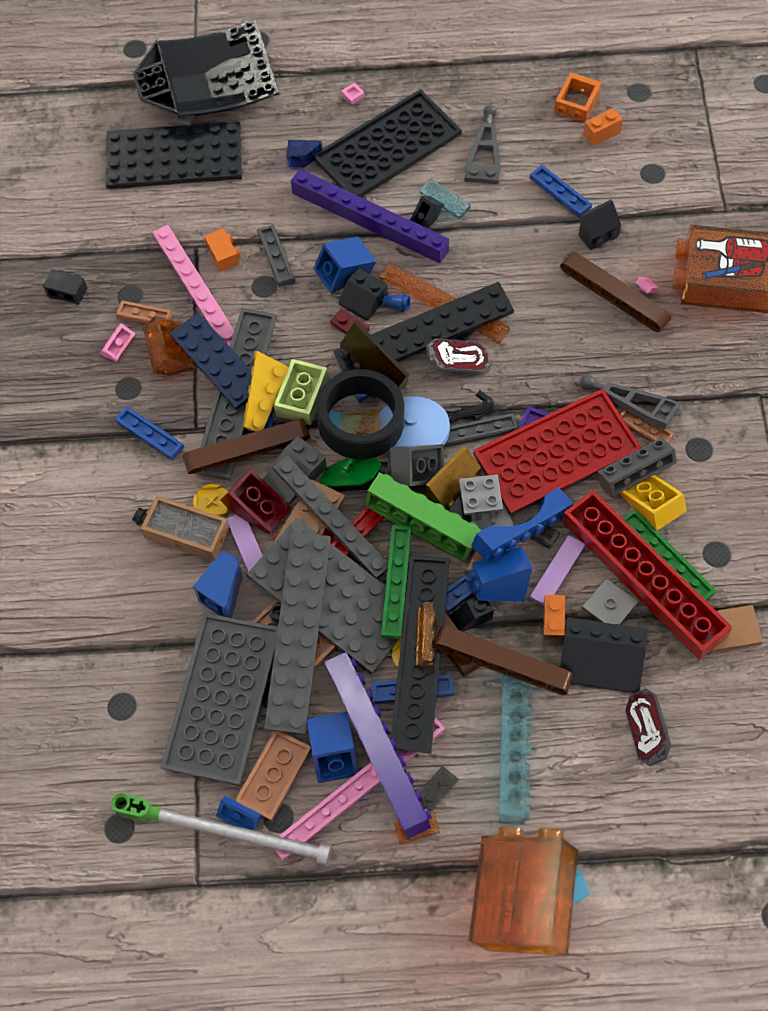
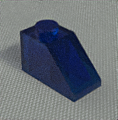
M288 140L286 155L288 167H306L314 161L313 154L323 149L322 141Z

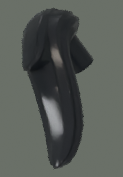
M479 390L475 396L483 401L481 405L474 408L460 406L461 411L454 414L450 418L449 423L451 424L457 419L465 417L474 418V421L480 420L492 410L494 404L492 397Z

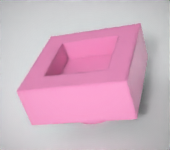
M355 82L341 90L342 96L351 105L365 97V92Z
M639 277L635 282L645 294L656 293L659 289L648 277Z

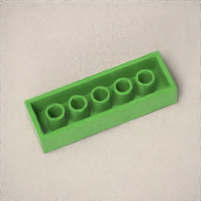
M379 472L368 489L365 507L397 525L411 526V533L460 561L466 562L473 550L471 544L476 534L482 531L476 524L463 520L457 513L447 511L441 504L431 502L425 495L415 493L407 485L399 484L387 474L383 475Z

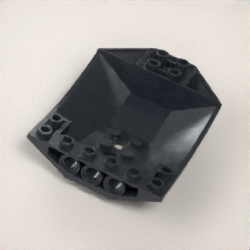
M256 19L208 35L177 40L158 41L156 39L133 73L140 101L178 115L199 116L229 111L280 94ZM244 75L242 78L237 79L238 76ZM222 79H229L226 84H220Z

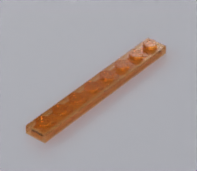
M390 262L380 274V279L433 308L457 299ZM497 320L475 330L500 344L510 331V327Z

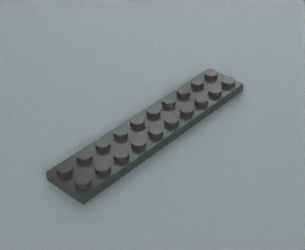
M241 308L230 347L252 370L255 359L253 358L254 351L267 355L277 315ZM217 389L200 448L243 436L246 429L243 428L246 404L236 410ZM236 462L196 474L231 481Z
M291 531L264 730L305 735L331 536Z

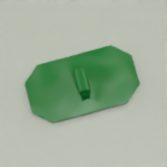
M346 458L327 467L319 481L327 487L363 485L374 479L382 464L377 458L355 460Z

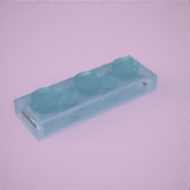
M432 178L420 188L422 195L432 196L443 203V209L459 220L471 209V204Z

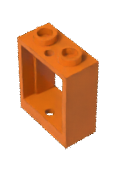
M570 72L555 101L554 112L585 122L600 95L602 82ZM569 89L590 96L585 107L564 100Z

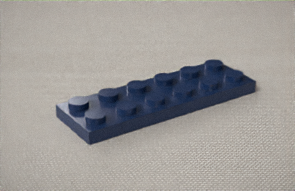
M199 312L169 333L170 337L236 410L248 402V389L252 378L251 369Z

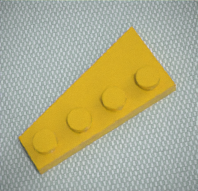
M254 351L253 358L255 359L251 370L252 378L248 389L249 397L245 408L243 428L257 432L265 427L289 367L259 351Z

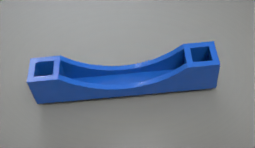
M558 487L545 495L539 506L538 514L531 520L515 526L500 527L491 525L476 534L471 546L486 562L493 558L497 559L506 550L511 551L520 542L525 543L532 535H539L546 527L554 526L558 520L564 518V512L573 506L574 503Z

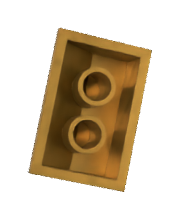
M465 446L426 484L427 499L433 503L441 504L447 511L450 510L461 495L459 479L481 476V467Z

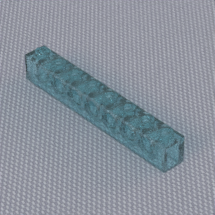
M503 674L499 823L524 824L525 818H529L530 805H526V797H530V784H526V776H530V764H526V756H530L531 745L527 744V736L531 735V724H527V716H531V704H527V697H531V685L523 681L518 684L514 683L512 677ZM513 697H519L522 701L520 703H514L511 699ZM513 716H518L521 718L522 721L519 723H515L511 720V718ZM518 736L521 738V741L514 743L510 738ZM512 756H518L521 759V761L519 763H513L510 760V758ZM517 776L521 781L515 784L509 778ZM516 796L520 799V803L512 804L509 798Z

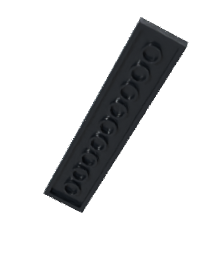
M496 282L371 335L399 362L425 351L426 345L434 339H454L514 314V309L500 282ZM341 348L333 350L342 372L356 369L353 365L354 361L350 357L347 359L340 352Z
M410 555L391 738L393 737L398 748L395 751L432 754L441 651L434 647V642L440 627L444 626L450 558Z

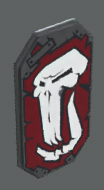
M434 339L426 345L428 362L440 371L482 374L491 366L488 350L478 342Z
M645 688L629 696L625 712L638 758L651 767L667 759L672 744L658 696Z

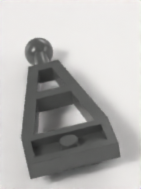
M487 105L483 110L486 120L485 123H481L468 157L464 182L499 184L500 159L496 127L492 123L497 110L493 105ZM485 131L491 132L492 141H481ZM478 149L493 150L495 166L473 164Z
M591 375L583 376L580 381L582 388L586 390L592 388L596 390L604 389L614 404L644 421L666 429L681 404L664 396L609 382L603 385L596 382ZM635 398L658 405L652 413H649L631 402Z

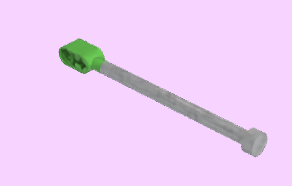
M124 793L116 794L111 800V807L122 818L138 822H148L150 819L170 823L314 858L317 864L328 866L333 851V845L321 842L320 846L158 808L151 806L144 798ZM122 802H127L123 809H118Z

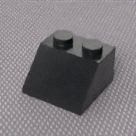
M611 199L581 214L578 236L589 250L595 247L598 248L609 240L616 239L620 234L621 223Z
M357 268L347 280L338 304L368 321L383 303L384 296L388 295L387 284Z

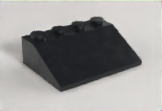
M567 617L560 668L566 669L573 674L571 684L636 693L640 691L648 629Z

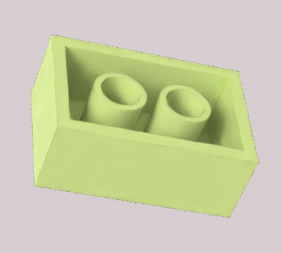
M292 359L274 403L276 416L293 421L304 419L305 424L311 425L317 411V400L320 391L328 382L327 368Z

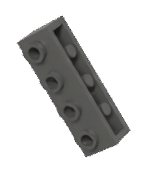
M660 438L597 471L600 486L614 497L676 464L675 449L663 438Z

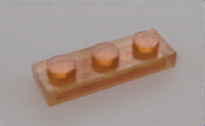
M425 602L418 610L416 666L424 667L432 661L434 656L432 641L435 631L432 629L435 619V610H433L432 602Z

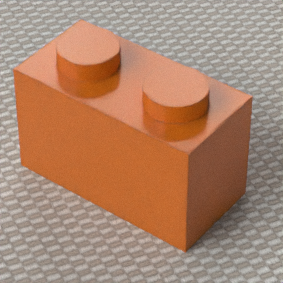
M612 108L585 121L583 135L591 146H594L621 133L623 119Z
M224 228L204 235L206 246L220 272L239 264L238 257L240 253L236 246L233 247L232 237L229 233L226 234Z
M545 595L543 638H563L565 634V595Z

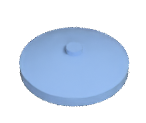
M403 398L405 402L404 428L400 439L393 447L443 444L444 446L450 433V423L446 411L438 403L427 398ZM388 405L382 409L376 419L375 432L385 427L393 417V413Z

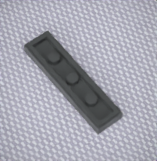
M274 224L257 229L278 287L295 282V277Z
M511 413L450 426V433L445 446L449 447L506 435L519 429L515 415Z

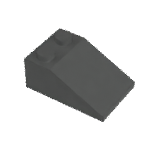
M299 436L283 450L273 464L275 466L288 456L310 480H316L327 468L326 458ZM272 466L263 480L290 505L297 498V495L273 471Z
M443 444L390 447L391 477L399 484L407 486L427 484L444 466Z

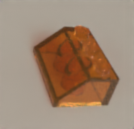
M154 316L143 327L154 373L169 376L195 368L194 362L169 334L183 323Z

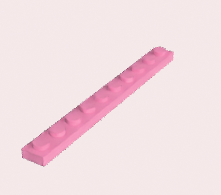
M166 225L153 231L154 238L205 320L230 346L234 335L233 327L170 227Z
M436 717L433 740L445 731V727ZM395 751L397 756L401 754L405 763L417 754L416 752ZM370 762L279 835V837L304 843L310 841L381 783L372 763ZM273 849L283 862L293 854Z

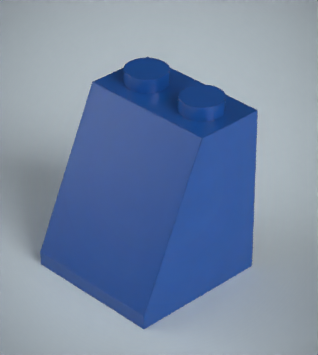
M353 237L324 243L313 269L330 293H335L345 287L347 280L357 268L371 274L376 260L360 238Z
M517 547L511 551L503 552L497 559L493 558L487 562L481 559L473 562L472 569L468 572V580L472 584L473 592L476 593L478 601L525 602L532 566L523 548Z
M224 551L218 555L193 585L198 602L219 616L232 618L243 576L238 558L232 553L227 554Z
M347 711L307 719L318 783L353 777L357 774L358 767Z

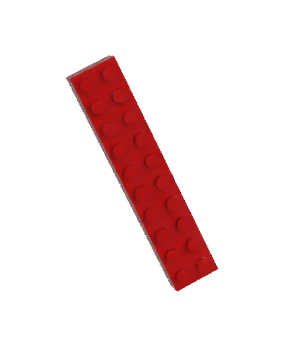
M594 490L564 512L563 523L586 544L608 569L699 660L729 636L732 626Z

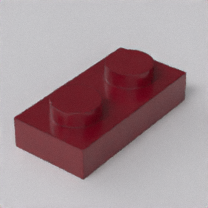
M340 309L330 320V325L344 334H347L356 320L368 332L370 330L368 325L343 309Z

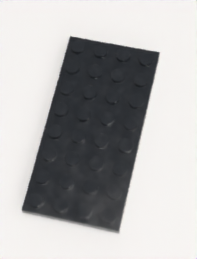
M419 89L313 154V159L340 188L363 197L460 136L462 130Z
M240 121L107 131V189L242 179Z

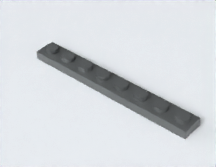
M288 456L273 466V471L369 574L378 579L388 570V562Z

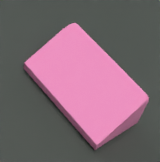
M120 323L99 354L117 362L135 333Z

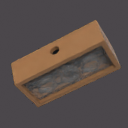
M156 496L141 527L145 539L211 561L217 558L230 530L226 518Z

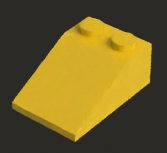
M656 475L619 493L632 509H636L657 531L687 512L684 494Z

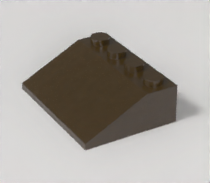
M356 320L341 341L340 352L347 359L350 357L354 361L353 365L356 369H368L379 372L396 383L401 391L407 385L409 373Z

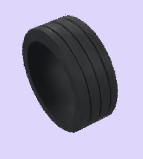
M368 369L349 370L334 376L322 388L317 400V423L320 436L325 444L334 452L352 459H369L388 452L390 447L395 446L404 428L405 402L402 392L389 377ZM355 394L375 396L386 403L393 413L392 419L385 427L366 435H355L339 429L328 415L338 401Z

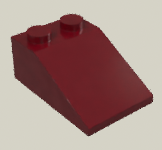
M251 468L220 499L235 515L268 534L271 533L292 508Z

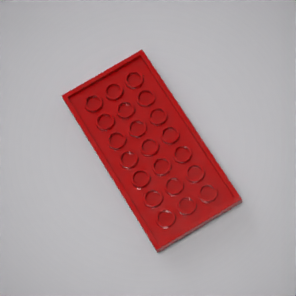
M601 389L473 450V455L486 476L498 474L502 503L508 513L513 515L543 500L546 494L558 487L564 490L598 473L597 471L642 447L604 389Z

